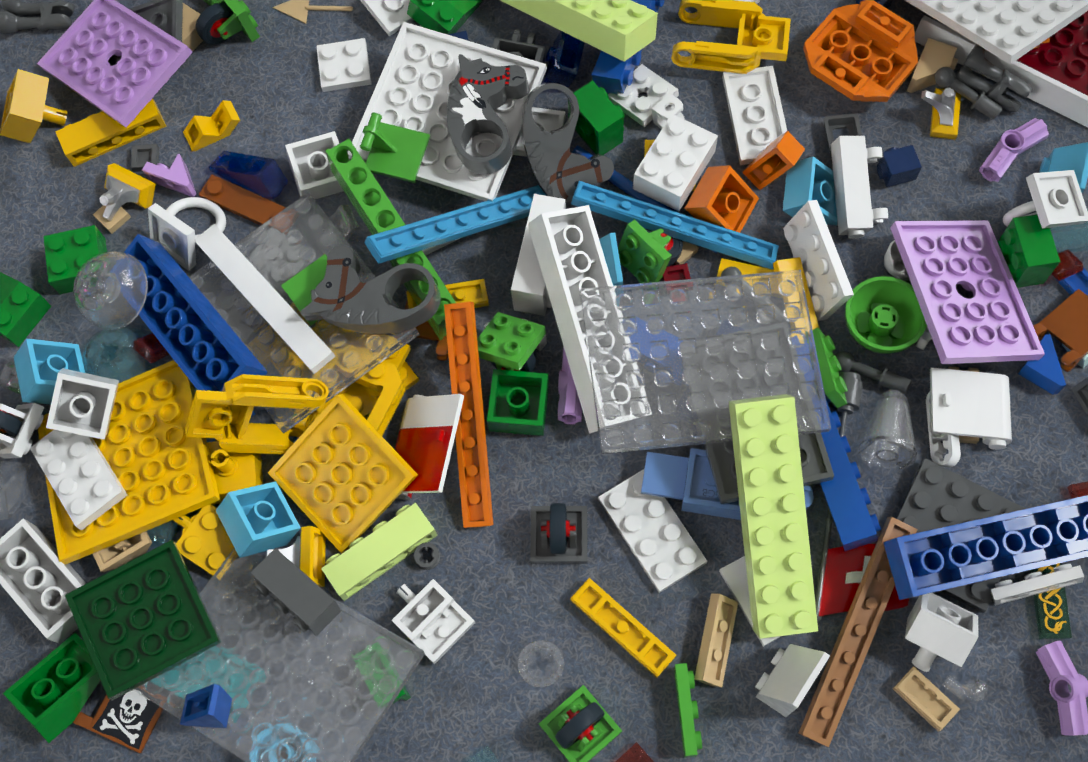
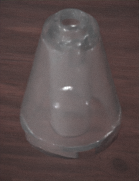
M889 390L880 395L859 445L858 452L862 454L861 459L873 467L890 470V465H899V469H905L916 461L917 451L908 398L898 390Z

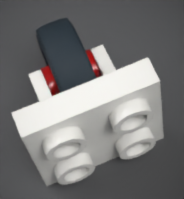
M0 403V457L5 459L22 458V455L28 453L32 445V440L30 439L34 429L37 430L40 427L44 415H42L43 406L36 403L17 405L13 409Z

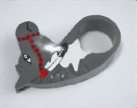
M459 54L460 71L452 83L447 104L448 132L457 156L468 170L481 175L492 174L501 170L508 163L512 153L507 128L494 109L505 104L507 99H521L528 94L529 84L526 72L519 65L491 66L487 62L482 61V58L469 61L465 56ZM479 132L481 134L493 133L503 139L499 149L486 157H475L465 151L470 141L469 138L479 135Z

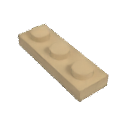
M711 593L694 680L719 688L723 686L738 607L737 601L722 594Z

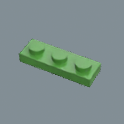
M815 328L808 333L824 391L832 403L839 408L847 404L844 393L848 389L843 378L838 373V371H841V365L832 352L836 348L829 335L825 336L819 328Z
M687 663L675 664L674 674L684 758L696 757L698 755L697 750L702 749L701 732L695 731L694 719L699 718L697 701H691L690 689H695L693 670L688 671Z

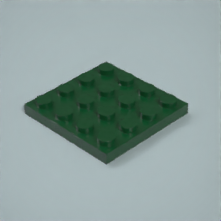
M173 540L65 595L104 690L110 700L126 694L221 643L186 564Z

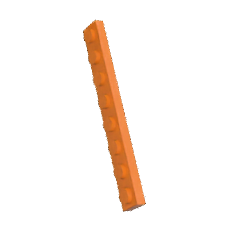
M474 302L444 304L452 394L464 395L455 434L463 528L492 526L493 514Z

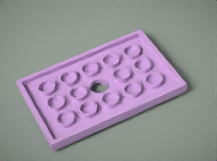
M94 0L37 64L126 128L147 103L152 100L162 86L168 82L169 78L192 54V51L187 45L117 1ZM112 55H122L116 65L110 66L108 60Z
M988 220L895 221L890 229L941 364L1040 360L1045 355ZM956 284H961L965 290L972 291L973 298L962 297L956 290Z

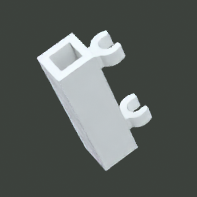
M839 136L831 144L839 235H848V238L852 239L861 238L873 228V223H883V219H888L887 208L872 209L867 164L878 162L877 158L883 157L882 147L866 148L865 136Z

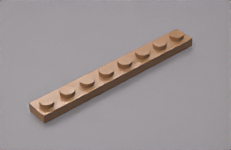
M887 517L803 720L799 734L829 747L895 586L883 542L915 534L917 532L916 528L894 517Z

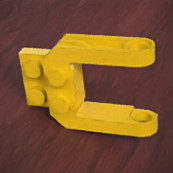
M681 0L678 16L683 22L738 28L737 45L696 41V43L679 42L673 45L671 59L675 65L684 68L747 74L760 66L761 59L786 61L791 19L765 16L762 13L763 9L755 2ZM694 7L698 11L695 13H689L685 10V8ZM688 51L691 55L684 57L678 52Z
M358 332L351 346L347 344L331 350L335 357L322 367L314 377V379L322 381L328 387L327 399L320 407L297 409L293 418V427L305 432L313 423L316 415H320L342 374L346 379L381 393L367 421L383 436L406 392L399 371L411 350L410 345L384 334ZM309 390L306 392L311 397H320L315 391Z
M241 374L224 383L222 391L196 390L185 426L186 437L215 438L219 442V446L226 452L285 454L294 444L288 437L295 436L299 438L304 431L287 424L249 423L254 406L297 409L320 407L325 403L329 390L322 381L317 379ZM306 391H315L320 397H311Z

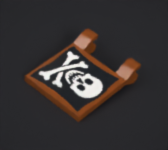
M142 686L114 700L108 699L106 694L94 718L79 712L73 723L141 754L169 698Z

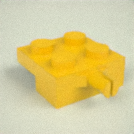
M209 504L202 507L198 514L191 518L183 515L180 517L183 520L179 518L173 520L183 527L181 537L176 542V545L181 555L220 580L238 554L216 512L217 508Z

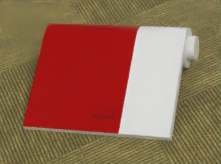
M413 395V398L407 399L395 451L418 476L396 499L411 500L413 493H442L464 395Z

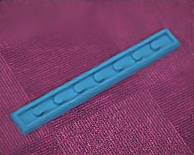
M582 181L578 182L572 198V205L578 207L589 205L590 211L627 223L636 220L643 228L655 231L661 228L664 230L663 233L673 238L765 268L773 269V263L777 258L779 245Z
M537 185L497 197L493 201L487 200L368 236L364 243L377 263L380 264L528 217L534 194L546 195Z

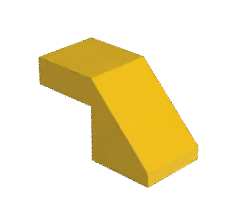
M222 100L211 117L194 115L183 133L191 150L197 151L230 136L240 122V118L232 102Z

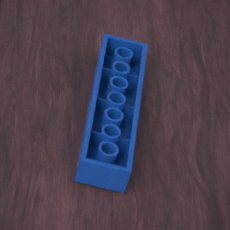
M137 234L107 275L196 389L222 391L224 383L241 374L265 376L268 373L267 370L162 244Z
M1088 495L901 536L883 542L899 600L1088 557Z

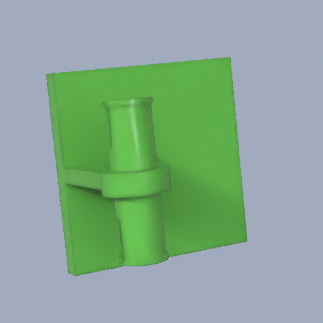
M372 112L368 125L364 126V137L360 145L362 150L370 151L366 161L369 170L372 173L415 183L430 134L380 122L382 115Z

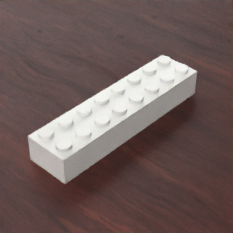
M589 205L541 213L528 223V227L589 434L651 416Z

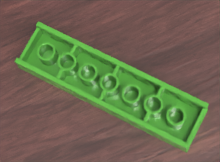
M350 139L331 149L325 150L333 175L372 235L405 225ZM347 150L352 153L351 160H349ZM423 251L389 260L393 268L405 263H414L425 267L431 273L439 288L441 300L437 312L428 320V323L439 340L444 339L443 337L447 335L444 304L456 302ZM420 280L403 283L416 304H421L428 294L429 284Z

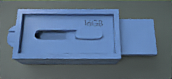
M691 448L689 458L647 452L641 494L683 500L681 511L741 520L739 501L725 504L720 503L706 450ZM809 485L804 486L806 510L814 499L813 490Z

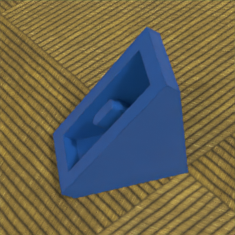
M1047 334L1040 340L1045 355L1040 360L1026 361L1018 374L1054 395L1058 394L1066 386L1051 335Z
M212 684L187 694L180 725L227 728L232 698L217 684Z

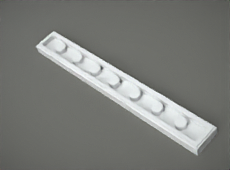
M925 15L921 19L914 37L915 42L925 46L927 39L930 38L957 47L954 58L958 59L957 63L964 65L966 58L976 45V43L953 29ZM985 49V58L990 63L1002 70L1007 69L1033 88L1027 98L1088 127L1087 95L1018 61L1009 64ZM973 70V71H975V72H977V73H979V74H981V75L987 77L986 75H984V74H982V73H980V72H978V71H976V70Z
M215 224L195 239L196 244L313 374L335 357L328 346Z

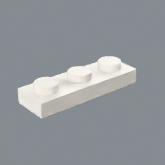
M1064 564L1055 567L1053 573L1042 575V572H1034L1024 576L1025 580L1013 583L1012 580L998 582L995 584L996 588L991 589L994 605L1081 583L1084 579L1081 566L1072 567L1071 564Z

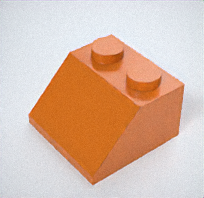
M730 165L714 166L706 169L685 209L693 218L740 233L759 197Z

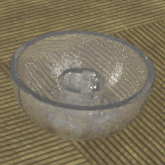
M110 251L93 256L81 266L74 280L73 296L79 312L91 324L105 330H117L127 326L138 316L144 306L148 290L146 272L139 260L128 253Z

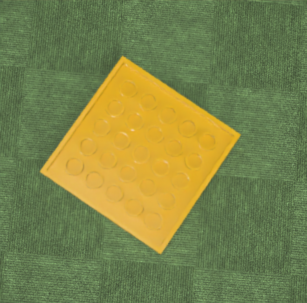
M174 360L119 383L108 433L104 440L93 438L128 494L125 498L86 528L80 530L74 525L46 477L59 562L65 565L220 500L206 438L186 437L185 426L195 396V389L193 383ZM49 413L44 415L43 421L38 428L39 440L54 430L46 428Z

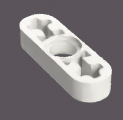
M929 392L926 397L931 459L940 466L951 468L959 462L961 456L959 435H940L931 432V395ZM947 450H949V453L946 454L945 457L943 458V454H945V453L947 452Z

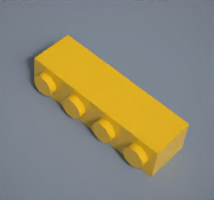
M152 98L126 128L101 111L97 114L89 115L87 118L74 124L66 125L55 132L65 156L75 167L166 127V124L156 102Z

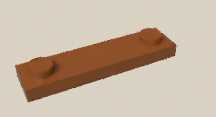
M213 174L199 193L200 198L208 199L219 207L271 231L275 229L286 237H289L300 219L299 213Z

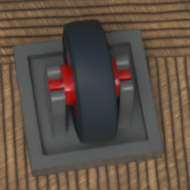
M552 503L551 506H531V564H588L587 506H566L564 503Z

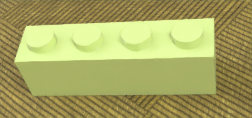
M416 503L411 506H403L396 512V517L388 522H380L373 528V533L365 538L360 537L354 540L349 545L350 549L341 555L337 553L331 556L325 562L326 565L321 569L344 601L411 555L417 546L422 543H428L438 536Z

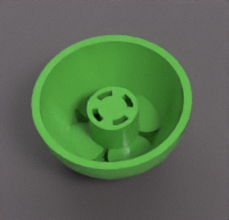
M879 276L861 282L852 290L854 295L846 303L845 320L852 337L864 348L882 354L897 353L911 347L923 335L927 324L914 289L909 283L894 277Z

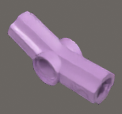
M1034 118L1015 130L1005 131L979 169L983 178L990 182H999L1019 154L1045 140L1049 133L1044 121Z
M563 346L562 370L559 372L558 394L560 395L558 420L565 424L575 425L577 422L582 421V407Z
M1061 641L1044 645L1037 649L1036 654L1050 679V694L1057 701L1061 734L1071 736L1087 735L1088 711L1086 698L1088 697V680L1083 675L1077 673ZM1068 683L1071 686V693L1068 689Z

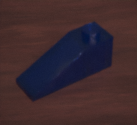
M223 151L208 167L211 172L264 198L274 199L288 183L276 161L271 158Z

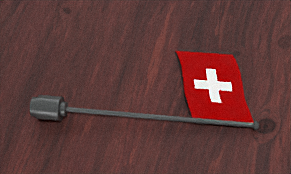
M853 372L839 373L848 389L844 393L847 404L837 408L832 403L836 411L841 413L840 422L842 427L839 428L840 437H843L845 434L847 414H853V411H857L860 408L863 383L860 381L861 376ZM829 507L815 598L817 622L821 620V616L849 611L876 544H866L845 551L843 546L828 549L833 519ZM894 586L884 612L908 606L909 598L899 600L896 586Z

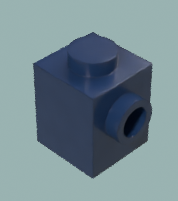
M913 145L902 148L892 147L882 153L883 157L880 158L877 164V173L879 178L884 180L886 187L917 179L922 166Z

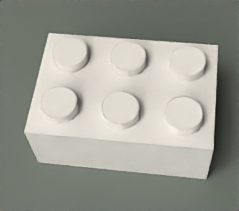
M671 114L635 171L633 189L679 212L715 153L718 135Z

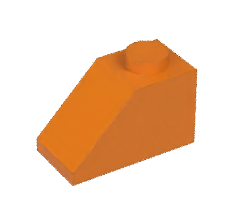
M787 130L771 142L742 173L761 190L792 168L805 148Z

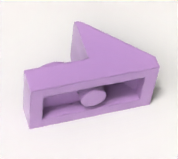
M180 154L177 155L170 168L161 163L155 165L146 162L142 171L148 180L160 186L195 197L196 191Z

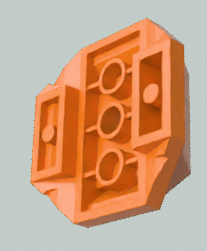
M874 0L861 1L860 4L846 5L833 9L805 41L803 47L810 73L853 101L887 102L918 64L914 25Z

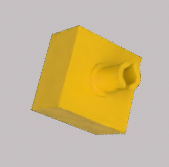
M20 69L17 70L6 95L0 128L1 136L31 143L42 120L61 126L65 125L67 111L45 105L49 78Z
M218 441L207 442L220 500L211 505L220 504L228 492L263 484L261 454L226 452L219 446Z

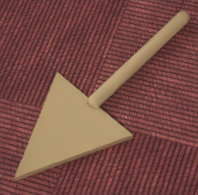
M290 0L273 7L305 24L307 22L308 10L353 11L352 6H310L309 0Z

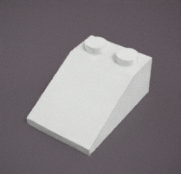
M790 644L786 650L779 648L771 661L775 665L770 675L764 672L755 686L760 690L756 698L784 717H787L799 707L830 655L823 651Z

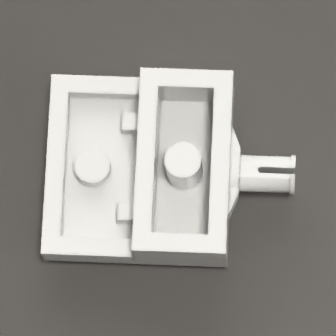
M434 579L417 595L404 584L401 588L408 596L400 588L396 593L408 604L392 621L435 664L475 624V621Z

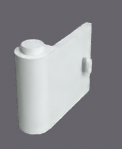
M941 368L930 369L932 433L981 437L984 444L989 445L990 449L995 450L1004 449L1007 444L1012 442L1008 376Z

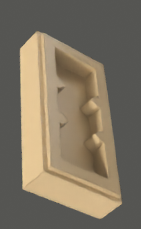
M914 666L892 688L938 732L960 710Z

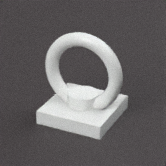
M1074 170L1033 173L1026 177L1033 201L1013 208L1003 217L1004 225L1008 226L1013 218L1038 214L1043 229L1084 224L1088 222V211Z
M183 198L172 203L166 210L156 203L148 208L150 239L161 243L172 258L188 271L196 265L195 245L197 244L195 239L199 235H195V230L176 218L175 215L186 208H203L214 215L216 219L215 225L222 233L226 227V217L223 210L216 203L205 198Z

